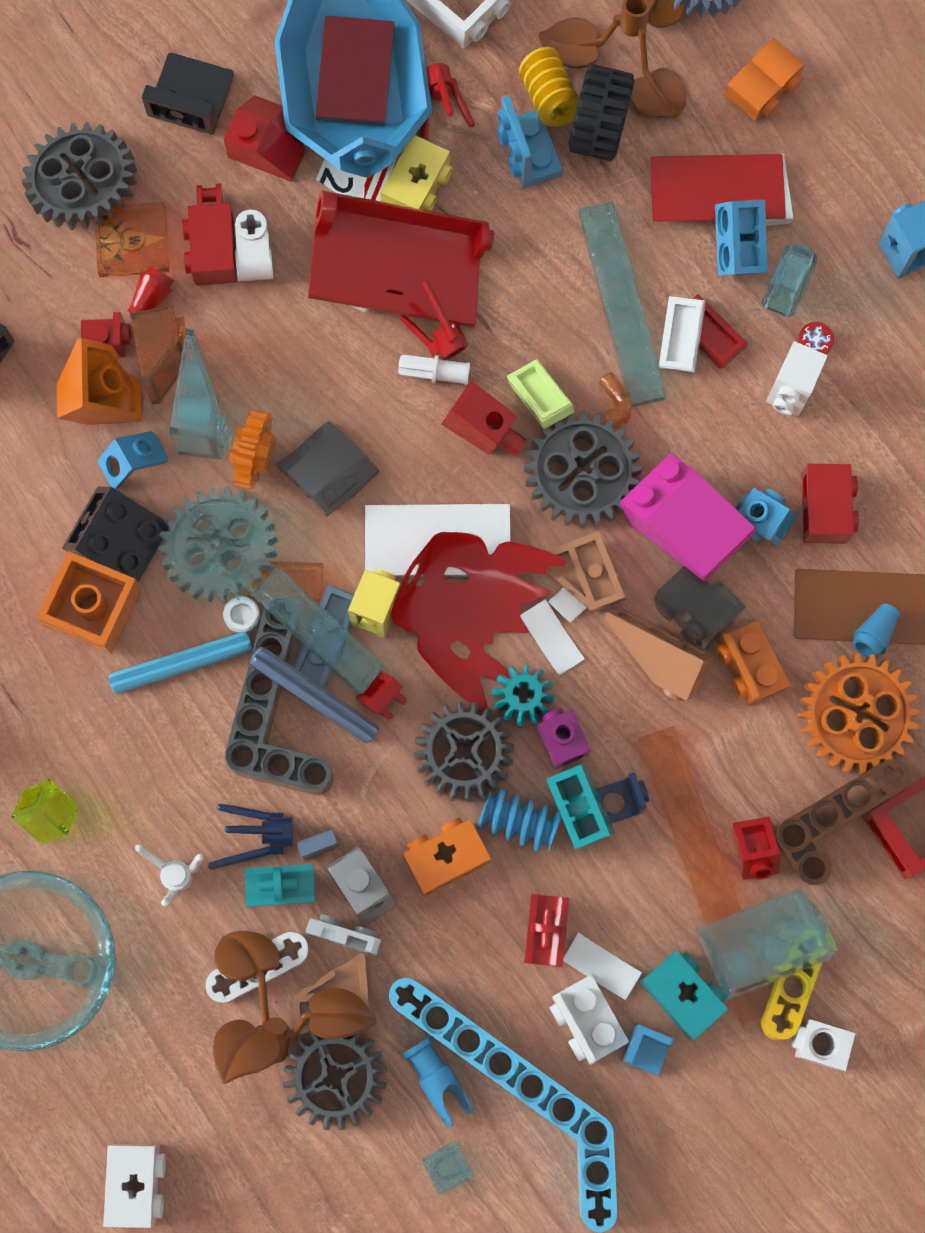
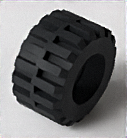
M596 64L590 65L584 77L569 138L570 152L610 162L616 157L635 84L632 73Z

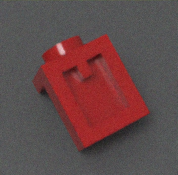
M113 312V319L81 320V338L112 345L120 357H126V345H131L132 342L130 323H125L121 312Z
M770 817L733 823L732 832L741 860L742 879L754 878L756 880H763L778 874L781 854Z

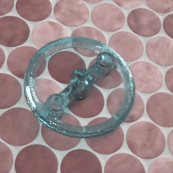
M19 871L0 876V894L20 888H39L55 892L67 898L87 918L94 932L98 948L96 957L84 955L68 957L47 953L41 945L27 940H19L11 945L0 943L1 954L16 957L28 954L34 960L56 964L54 968L38 964L25 965L24 967V964L19 963L17 960L0 957V967L5 968L11 976L23 980H34L41 975L64 979L72 985L84 987L89 991L87 998L77 1011L53 1028L29 1034L8 1033L0 1030V1049L31 1051L54 1046L67 1040L93 1019L108 996L114 978L116 953L111 927L103 910L80 886L63 877L47 872ZM85 960L90 965V975L85 981L78 982L73 975V969L78 962Z

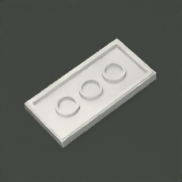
M510 504L365 505V569L373 573L376 569H381L393 574L396 578H404L409 566L429 540L440 532H463L477 535L484 541L488 553L492 554L498 544L510 541ZM418 564L412 570L409 578H414L419 566ZM448 567L444 573L446 578H469V575L454 567Z

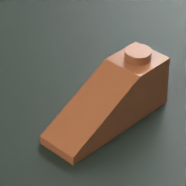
M620 607L606 612L604 617L606 622L651 681L664 689L663 693L666 696L677 701H687L699 694L715 655Z

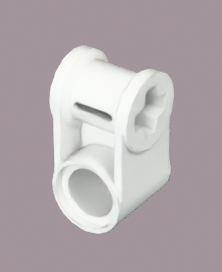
M245 210L238 215L235 221L237 247L235 258L238 282L273 279L271 247H269L266 219L257 210ZM250 227H256L255 234H248Z

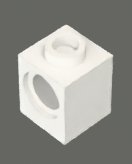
M811 1019L804 1020L803 1026H799L797 1033L792 1039V1047L796 1048L795 1057L834 1070L846 1071L856 1033ZM818 1033L826 1035L829 1039L830 1047L824 1055L817 1054L812 1046L813 1038Z

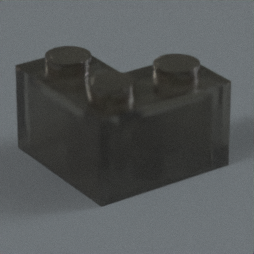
M685 566L658 589L654 600L657 602L655 607L658 612L668 621L673 619L682 628L680 632L683 638L703 650H706L722 633L728 630L737 621L745 608L744 604L720 580L712 586L707 580L703 581Z

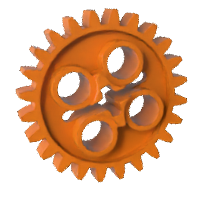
M860 653L852 654L850 663L845 655L837 657L838 668L831 661L825 662L824 669L826 674L818 670L812 673L817 684L806 683L803 686L811 693L810 697H802L798 700L807 706V711L798 713L797 717L808 719V724L800 728V732H811L812 734L806 745L818 744L820 746L816 753L817 758H822L827 754L830 755L828 760L829 767H835L842 761V772H850L853 764H855L857 774H863L866 772L867 763L870 769L880 764V760L882 762L889 759L893 760L891 753L897 756H904L906 753L900 744H911L914 742L912 737L907 734V731L919 729V725L910 721V716L919 714L920 710L910 708L909 705L910 702L918 697L915 694L906 695L905 692L910 686L911 681L899 683L897 679L902 670L896 669L889 673L887 671L889 667L888 660L881 661L875 666L876 659L873 654L868 655L864 663ZM848 678L855 681L858 686V692L854 698L848 697L844 692V682ZM880 696L885 697L890 703V711L886 716L881 715L876 709V702ZM830 697H836L837 700L849 708L861 706L860 713L862 715L882 722L887 726V730L883 731L868 719L855 720L857 716L855 712L832 703ZM830 711H835L841 718V725L837 731L830 729L827 725L826 718ZM864 728L872 733L874 740L872 746L868 749L864 748L859 741L860 732Z

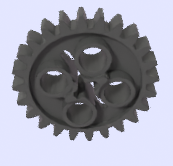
M89 122L84 124L82 130H78L75 123H71L70 132L65 133L61 127H58V137L53 138L46 134L47 144L45 146L37 143L34 145L38 155H27L31 166H26L22 169L27 177L22 180V184L26 189L25 196L36 214L41 213L45 222L53 219L58 228L66 221L70 230H74L77 222H81L84 228L88 229L89 222L92 219L99 225H102V215L107 214L109 217L114 218L115 215L112 208L116 206L124 209L125 205L122 197L133 196L129 186L137 184L134 177L137 168L133 161L132 152L127 147L123 138L118 139L114 130L106 133L101 124L93 131ZM66 156L70 159L82 178L87 179L97 195L93 196L86 189L80 177L76 173H72L68 163L62 157Z
M582 411L579 421H575L572 414L566 417L565 424H562L561 421L553 424L554 430L541 427V435L544 440L533 437L532 445L536 450H527L526 458L533 463L525 464L524 472L533 476L527 478L525 484L526 487H537L531 493V499L537 500L542 498L540 511L543 512L551 507L553 509L551 520L553 521L561 514L564 515L565 526H569L572 519L575 518L578 519L580 528H584L586 519H591L594 526L598 527L601 515L611 522L614 517L612 509L623 513L620 501L630 492L629 489H634L640 483L639 480L633 478L640 475L642 467L633 465V463L639 460L640 452H629L634 446V439L623 441L626 429L621 428L614 432L612 430L613 419H610L605 425L600 424V413L595 415L593 421H588L586 412ZM579 439H585L591 443L592 449L580 451L574 446V442ZM601 448L606 449V453L600 455L590 464L588 473L585 471L581 472L565 491L559 490L560 486L566 484L575 476L577 465L580 468H584ZM552 463H561L567 471L563 475H553L548 470V466ZM603 464H611L617 469L618 473L608 477L600 472L599 467ZM577 488H586L590 491L592 497L589 500L581 501L575 498L573 491Z

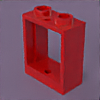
M925 776L862 816L904 879L910 878L925 869V856L920 859L917 857L888 814V811L924 789Z

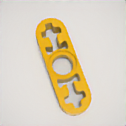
M800 935L794 938L787 947L761 1019L763 1032L772 1040L783 1041L789 1039L799 1029L825 956L824 945L815 935ZM808 943L810 945L809 951L814 954V957L806 959L801 970L790 969V965L795 967L801 962L802 953L797 950L798 947ZM802 970H807V971H809V974L807 975V974H806L804 971H802ZM789 976L796 977L802 983L803 991L798 998L789 997L784 991V981ZM778 999L786 1005L796 1006V1010L790 1008L786 1011L784 1022L789 1024V1027L779 1032L776 1031L777 1024L772 1021V1017L780 1016L785 1005L777 1004Z

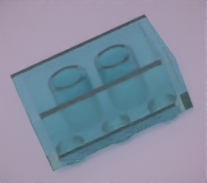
M802 888L696 928L726 1000L828 961L838 951L823 915Z

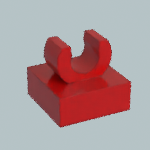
M382 671L356 697L365 708L388 719L394 717L387 709V705L392 699H395L402 705H405L407 702L404 695L399 693L403 686L394 677Z

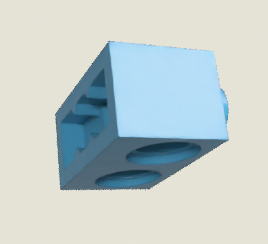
M765 200L730 201L715 204L718 276L767 273Z

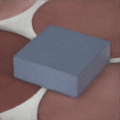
M331 830L302 840L297 844L301 857L304 860L339 847L335 834Z

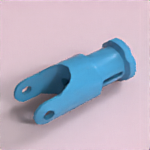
M429 1036L401 1054L404 1060L408 1059L420 1078L419 1085L443 1123L451 1128L453 1120L443 1103L444 1090L452 1093L468 1114L473 1113V1106L448 1064L441 1062L431 1045L433 1040Z

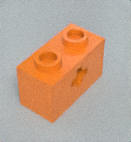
M460 817L441 826L442 833L429 840L427 835H423L407 844L409 850L403 853V857L424 897L491 862V858L471 819L462 822ZM440 846H444L447 850L454 848L455 852L452 854L451 863L446 864L443 859L436 861L435 857L439 855L438 848Z

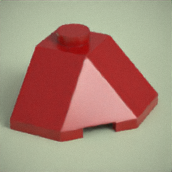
M256 95L237 109L223 139L228 158L291 182L305 154L302 142L285 130L283 106Z

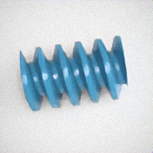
M501 788L495 796L492 795L491 789L477 828L482 831L490 822L491 834L494 836L505 828V839L509 842L518 833L520 834L519 845L521 847H524L533 839L534 852L538 853L545 844L548 845L549 851L562 816L559 810H557L549 818L548 805L544 804L537 812H534V800L529 799L521 807L520 794L516 793L509 801H506V789Z

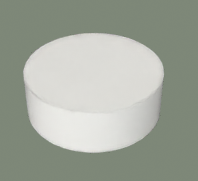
M240 596L231 599L226 604L223 618L227 627L236 634L247 632L249 634L258 627L261 613L255 601L248 597Z

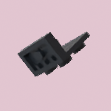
M169 53L156 88L146 85L141 98L147 116L214 135L234 78V73L227 68L175 53Z
M97 486L62 549L128 575L139 582L167 533L170 524L113 487Z

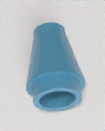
M881 604L854 632V640L852 642L854 649L865 657L873 654L875 659L880 654L886 653L897 620L900 617L899 611L892 605Z

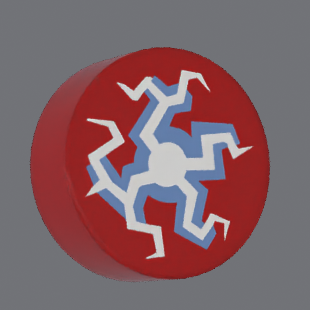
M811 322L801 329L797 337V343L827 355L834 344V335L826 324Z

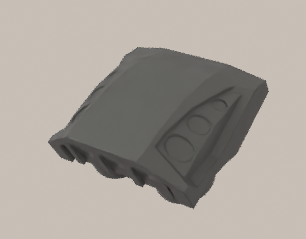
M330 421L315 431L294 452L276 463V467L281 472L284 471V474L289 476L297 487L306 492L308 498H312L326 517L343 503L354 497L379 473V469Z

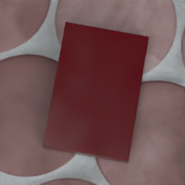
M325 15L316 120L385 126L394 21Z

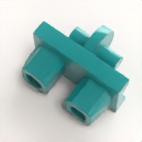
M313 864L244 869L247 908L315 903Z

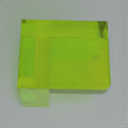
M47 779L23 789L11 818L39 843L44 844L68 834L78 811V805L53 781Z

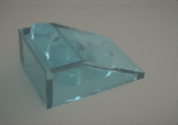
M186 328L169 434L178 454L221 460L223 448L228 449L230 445L231 428L227 427V416L222 414L194 329Z

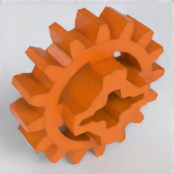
M257 409L251 410L250 416L246 420V426L238 425L235 431L232 449L229 454V462L235 465L233 473H235L233 477L235 486L247 489L254 488L255 483L259 480L260 471L267 473L270 468L277 436L271 434L273 417H271L269 412Z

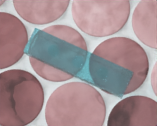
M279 566L275 567L251 594L358 695L367 689L385 667Z

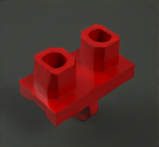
M531 894L524 963L563 967L569 898Z

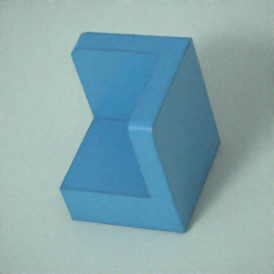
M635 1025L621 1061L658 1076L668 1048L672 1047L675 1039L642 1025Z

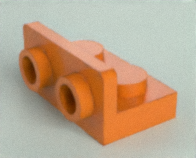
M759 620L732 632L726 631L717 639L719 644L716 646L718 657L724 666H730L735 677L732 679L734 690L740 699H746L748 706L791 686Z

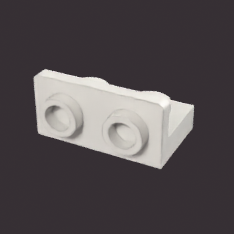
M592 974L552 996L555 1004L550 1006L549 1009L560 1028L567 1024L574 1037L568 1043L579 1062L586 1059L588 1064L592 1065L597 1060L629 1043Z

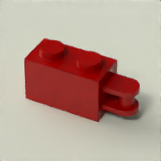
M221 183L216 184L214 188H203L202 185H196L197 205L188 206V219H182L184 240L190 241V252H184L186 274L192 273L196 286L237 283L235 229L231 204L223 202ZM206 202H216V203H217V204H205V205H204V203H206Z

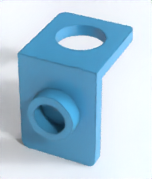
M148 431L115 438L98 459V464L110 486L118 489L133 471L165 464L168 461V456L155 433ZM112 456L116 457L120 465L118 476L111 469L110 461Z

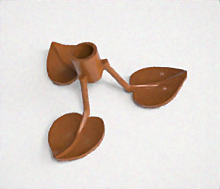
M624 0L621 15L613 17V22L599 39L596 27L588 20L582 18L564 19L549 29L539 32L538 39L541 46L555 48L559 54V59L563 62V66L569 68H584L594 64L599 54L597 47L605 44L617 26H620L627 36H639L641 65L644 77L635 79L630 99L632 105L636 110L645 115L662 118H674L679 116L684 110L686 93L681 79L668 68H659L650 73L646 46L647 23L656 28L674 25L683 14V4L674 9L675 0Z
M237 931L222 936L215 949V965L225 977L240 981L248 980L256 975L262 1010V1025L256 1028L250 1022L239 1019L224 1024L217 1031L214 1038L213 1057L216 1070L223 1084H227L245 1075L258 1073L273 1064L283 1062L288 1056L290 1041H297L299 1031L308 1020H310V1031L316 1036L327 1039H338L355 1035L376 1024V1016L357 995L342 988H327L315 993L310 998V1011L304 1012L293 1029H290L283 1019L269 1017L266 981L263 972L271 971L279 965V951L276 945L269 938L259 933Z

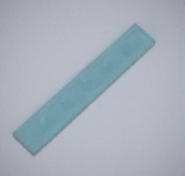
M614 202L579 208L578 214L630 408L665 400L666 393Z

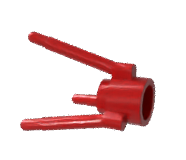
M435 63L426 67L432 99L442 100L447 115L453 116L454 112L450 96L453 94L468 126L474 127L475 122L459 91L456 78L451 77L449 66L444 63ZM429 117L421 126V138L427 141Z
M424 281L423 287L442 325L432 333L435 339L432 341L406 315H400L399 319L427 346L433 357L440 354L443 360H448L468 347L465 341L466 337L458 324L449 323L430 283Z

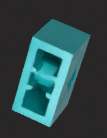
M580 764L546 779L575 850L616 834L587 764Z
M676 950L639 982L689 1040H695L728 1010L722 1003L726 1000V997L712 981L706 984L697 974L701 970L700 966L687 952L681 955ZM679 984L684 987L693 986L694 990L691 992V996L694 1000L692 1002L688 999L679 1000L678 996L681 994V990L678 987Z

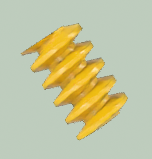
M541 47L532 51L521 62L519 74L524 82L525 89L529 93V98L533 102L534 109L538 113L539 120L549 127H560L573 122L578 104V95L573 89L572 82L568 79V73L563 67V62L559 59L558 52L552 47Z

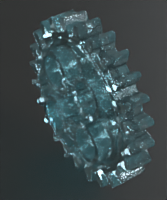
M215 486L211 487L209 497H205L200 490H197V501L195 502L184 497L186 505L184 510L177 507L172 508L177 516L176 520H164L170 532H161L159 534L162 541L168 543L158 547V550L162 556L167 557L161 563L165 570H171L168 573L172 582L179 580L177 586L181 592H185L190 588V595L195 600L203 592L207 603H211L215 594H218L222 603H226L227 594L231 592L237 600H240V589L243 587L250 593H253L254 589L251 582L255 579L258 582L264 583L265 579L261 574V570L272 571L273 566L267 558L277 557L278 555L276 549L269 546L277 543L278 538L275 533H269L276 527L273 520H266L269 516L265 507L258 509L259 503L255 497L246 502L247 496L243 490L234 498L230 487H226L223 495H219ZM212 520V524L207 530H196L201 521ZM240 524L248 525V529L244 534L240 536L232 535V531L236 526ZM191 538L198 540V541H194V542L187 543L188 539H191ZM220 540H224L225 544H219ZM212 545H213V546H217V545H218V548H217L216 550H214L213 547H212ZM248 546L250 547L248 551H242L239 549L246 548ZM205 554V559L201 564L194 566L189 564L194 555ZM241 559L240 566L237 569H225V565L229 560Z

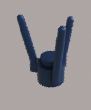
M218 804L217 809L219 811L266 820L262 821V826H226L224 830L226 833L262 834V844H270V846L212 861L208 864L209 869H215L270 854H283V847H292V817H283V813H268L233 805Z

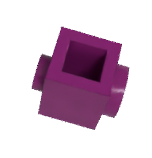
M559 708L541 717L543 722L538 724L537 732L554 770L589 756L591 749L573 709L563 713L562 708Z

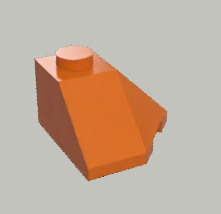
M84 338L76 341L57 382L58 419L86 425L142 421L141 385L133 375L128 376L117 361L120 356L112 345Z

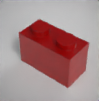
M851 464L806 465L802 472L803 543L847 544L853 533H857L859 515L858 511H853L852 498L857 496L858 480L857 476H852Z

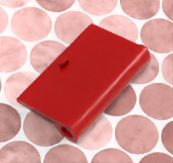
M322 190L315 213L308 298L439 321L423 287V282L428 281L449 323L474 327L476 325L480 259L485 251L491 250L494 231L489 230V223L486 221Z

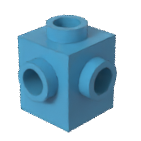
M753 488L750 494L746 493L743 495L736 506V510L755 527L757 532L751 539L759 542L763 537L779 546L798 516L783 505L786 501L784 497L769 488L766 489L765 493Z

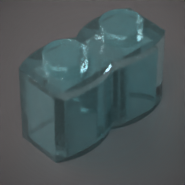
M800 244L788 245L784 248L762 299V305L765 309L785 317H791L795 314L817 264V256L810 248Z

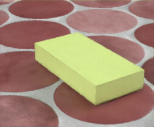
M538 359L507 375L509 385L543 429L575 412L571 401Z

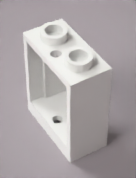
M407 0L463 49L472 41H479L486 33L488 25L495 18H502L511 6L510 0H485L463 21L439 0Z

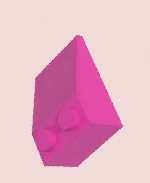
M671 453L620 501V505L632 528L703 581H706L757 532L755 527L696 470Z

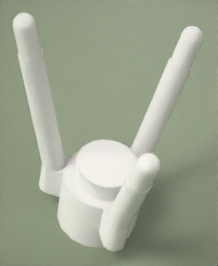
M139 844L135 847V850L140 855L161 869L160 878L162 884L169 889L168 894L161 901L163 906H168V904L178 898L179 892L190 887L193 881V874L199 871V866L204 858L202 854H198L190 865L179 860L166 863Z

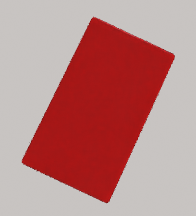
M782 154L652 156L650 158L652 218L654 222L716 221L715 204L747 200H765L766 220L786 218Z

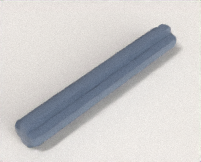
M261 647L256 650L250 660V664L364 743L371 742L375 738L379 730L378 725L266 648Z

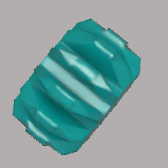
M529 664L523 665L522 674L518 675L514 666H510L508 673L511 680L504 675H499L497 682L503 688L492 689V696L502 699L494 704V710L501 711L507 708L508 710L503 716V721L507 723L513 715L518 716L516 724L519 728L523 727L524 717L527 716L533 726L537 725L538 717L536 712L542 716L549 713L550 710L544 704L554 703L555 700L554 695L544 693L552 688V681L546 680L539 683L544 671L538 669L531 676L529 675ZM520 688L527 689V694L533 696V699L528 698L527 703H519V696L513 695V693L519 694Z

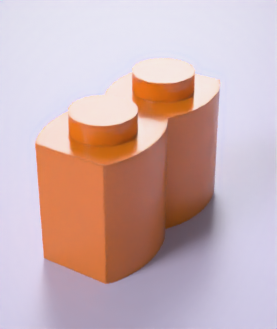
M772 38L728 83L724 95L752 120L757 121L762 115L768 118L779 106L781 101L778 98L786 91L789 94L793 93L804 79L801 74L805 64L777 39Z

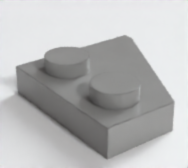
M323 914L320 915L319 920L309 919L305 931L307 935L379 958L384 943L381 939L377 938L378 932L356 926L355 931L342 928L341 920Z

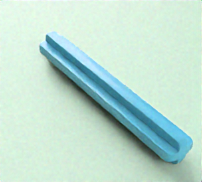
M247 632L237 633L113 672L109 675V682L115 693H121L248 653L252 650L251 640Z

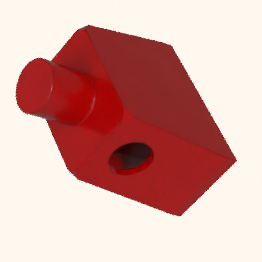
M473 381L469 382L441 424L487 454H491L498 445L515 457L527 441L525 437L510 428L517 416ZM487 424L491 425L494 430L490 429Z

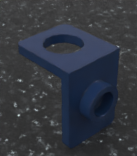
M635 772L630 773L625 780L597 788L602 802L605 795L611 792L619 793L624 799L625 805L621 812L616 814L607 812L611 823L642 814L647 808L645 802H649V795L643 780L638 781Z

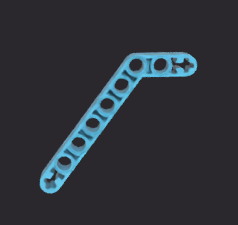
M402 978L393 983L389 990V1000L399 1013L577 1141L579 1212L581 1219L594 1232L601 1233L612 1228L617 1219L614 1130L607 1118L411 978ZM409 986L414 987L413 996L420 1002H423L425 995L432 999L423 1007L419 1019L412 1015L417 1008L411 1003L407 1002L403 1006L398 1004L400 997L396 992L400 987L405 990ZM435 1007L443 1008L449 1016L447 1025L440 1030L430 1028L426 1021L427 1013ZM464 1030H473L480 1038V1044L473 1052H464L458 1046L457 1038ZM503 1052L509 1056L511 1067L506 1074L496 1075L490 1070L489 1060L493 1054ZM529 1075L537 1076L542 1082L541 1093L534 1098L526 1097L521 1091V1082ZM560 1098L569 1099L574 1106L572 1116L565 1121L556 1119L553 1114V1105ZM593 1121L601 1122L605 1128V1136L598 1143H590L585 1137V1128ZM595 1161L603 1162L607 1169V1175L600 1183H591L586 1176L588 1166ZM587 1189L597 1192L608 1189V1196L600 1194L601 1206L608 1210V1215L601 1217V1223H596L595 1219L588 1215V1210L595 1209V1196L593 1194L586 1196Z

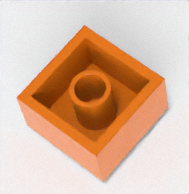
M68 551L38 613L37 619L46 628L112 655L142 588L135 578Z

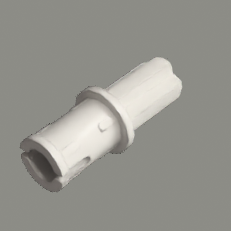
M401 355L398 372L401 376L430 379L433 384L437 380L467 385L470 363L441 360L438 355H435V359Z

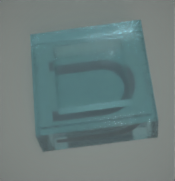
M456 1140L422 1158L439 1195L474 1176Z

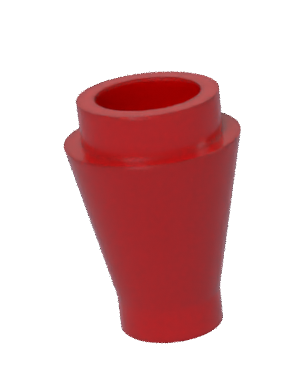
M149 266L145 273L141 272L131 305L127 311L146 322L152 312L173 291L170 287L174 280Z

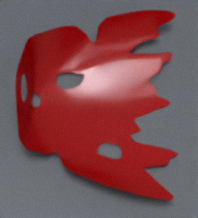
M463 532L437 533L429 540L409 566L391 611L392 622L402 627L405 631L416 632L418 635L417 650L421 657L458 695L470 704L473 702L478 703V709L484 712L488 704L479 677L482 676L497 681L499 675H504L507 678H510L508 669L484 651L483 644H493V632L528 633L529 630L522 623L520 617L523 614L520 605L533 603L538 597H546L550 593V590L534 585L516 575L526 572L547 574L548 566H565L567 562L551 552L510 541L498 544L495 551L489 554L484 541L477 535ZM418 564L419 566L414 578L407 584L412 570ZM448 567H454L469 575V579L463 583L449 582L444 573ZM423 574L425 576V583L422 586H416L420 576ZM460 640L469 647L470 654L467 659L458 657L451 650L450 645L452 642Z

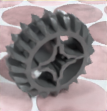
M458 701L457 713L452 714L447 704L443 705L442 710L445 718L441 719L437 713L432 712L430 719L435 726L432 727L426 723H422L420 726V730L428 735V738L421 736L415 738V744L424 747L425 750L414 752V759L426 760L425 763L417 767V771L419 774L431 772L425 779V784L428 787L436 781L440 782L436 789V794L439 796L448 787L451 789V801H456L458 791H464L465 802H471V790L475 789L479 798L483 799L486 797L484 785L487 784L494 792L499 788L497 782L493 779L494 776L501 780H506L508 777V773L501 769L500 766L510 767L513 765V759L503 756V753L513 752L514 744L502 743L503 740L511 736V732L509 729L497 731L503 724L501 717L496 718L491 723L488 721L492 714V709L489 707L480 716L477 714L478 703L476 702L471 704L470 712H464L463 702ZM467 723L478 726L481 730L479 732L476 731L472 735L463 736L456 732L455 729L452 730L450 726ZM442 734L451 750L448 756L444 758V762L437 766L433 758V747L438 736ZM490 737L495 748V759L487 770L483 765V761L478 756V750ZM456 743L458 745L464 744V748L466 744L473 745L470 754L472 760H465L464 756L462 760L459 758L455 759L458 750ZM459 767H465L472 771L473 774H476L478 778L461 781L450 778L446 774Z
M310 1031L314 1043L310 1045L304 1038H300L297 1042L305 1051L302 1055L293 1050L288 1054L291 1059L298 1061L297 1066H284V1072L295 1073V1080L283 1082L284 1088L296 1087L297 1090L296 1094L290 1095L287 1098L288 1102L291 1104L301 1099L303 1105L297 1109L296 1114L302 1116L308 1109L311 1110L313 1113L309 1118L308 1124L312 1126L316 1124L319 1116L325 1117L323 1122L324 1130L330 1129L332 1119H337L339 1130H345V1117L350 1116L355 1126L359 1125L361 1121L356 1112L361 1109L365 1115L370 1117L373 1111L366 1104L370 1099L377 1104L382 1102V1098L373 1093L374 1087L379 1089L387 1087L386 1082L376 1081V1074L386 1073L387 1067L379 1066L375 1068L373 1061L383 1057L382 1052L377 1051L369 1055L367 1050L372 1047L374 1040L369 1038L363 1045H360L358 1040L362 1032L352 1035L351 1039L347 1037L321 1039V1037L314 1035ZM327 1045H346L355 1050L361 1058L348 1064H340L334 1059ZM317 1051L322 1065V1073L318 1079L305 1086V1067L310 1057ZM326 1059H328L331 1066H337V1071L340 1068L346 1070L354 1067L352 1071L346 1073V1076L341 1079L343 1085L341 1088L345 1096H343L340 1088H334V1084L331 1086L328 1084L321 1087L317 1086L330 1075V1067ZM366 1068L367 1084L361 1098L354 1103L348 1087L349 1080L354 1074ZM323 1090H330L335 1093L344 1109L330 1110L323 1108L315 1103L310 1096Z

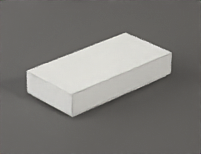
M669 296L659 361L660 369L695 373L706 304L705 300Z

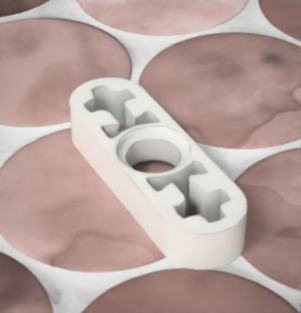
M287 932L271 940L276 945L279 953L286 949L284 942L289 939L294 944L300 942L302 948L297 951L299 958L293 960L290 956L280 959L279 962L283 967L279 970L275 968L268 971L265 975L266 983L302 965L307 960L309 944L302 935L295 932ZM215 969L206 980L207 994L211 999L220 1003L231 1002L259 987L258 979L250 978L246 980L249 985L242 988L241 981H238L229 987L231 993L225 996L223 992L216 993L214 987L218 985V976L222 975L225 979L230 978L225 977L218 969Z

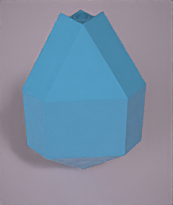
M288 0L274 40L285 130L339 170L369 178L395 161L433 112L420 22L405 0ZM325 15L394 21L385 126L316 120Z

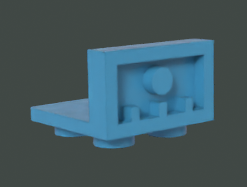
M503 96L501 110L497 111L500 126L496 127L501 146L508 147L511 156L508 157V165L513 178L519 177L522 188H526L561 177L563 172L547 127L539 120L537 111L517 116L510 96Z

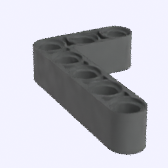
M275 597L267 602L263 610L251 658L257 649L265 648L270 644H277L282 647V652L278 657L289 663L299 626V616L295 604L290 599ZM286 609L290 611L291 617L289 621L284 624L274 623L272 616L277 610ZM249 662L225 751L227 765L240 777L309 794L320 795L327 792L333 784V773L330 765L324 759L267 744L282 686L253 667ZM260 679H268L272 682L271 690L265 695H257L253 692L255 683ZM258 714L262 716L263 723L259 729L255 731L244 729V721L249 715ZM243 749L252 751L253 760L248 766L238 767L235 765L234 757L239 751ZM278 758H284L290 763L288 771L281 776H275L270 773L272 762ZM313 767H320L326 771L324 781L318 785H312L306 781V774Z

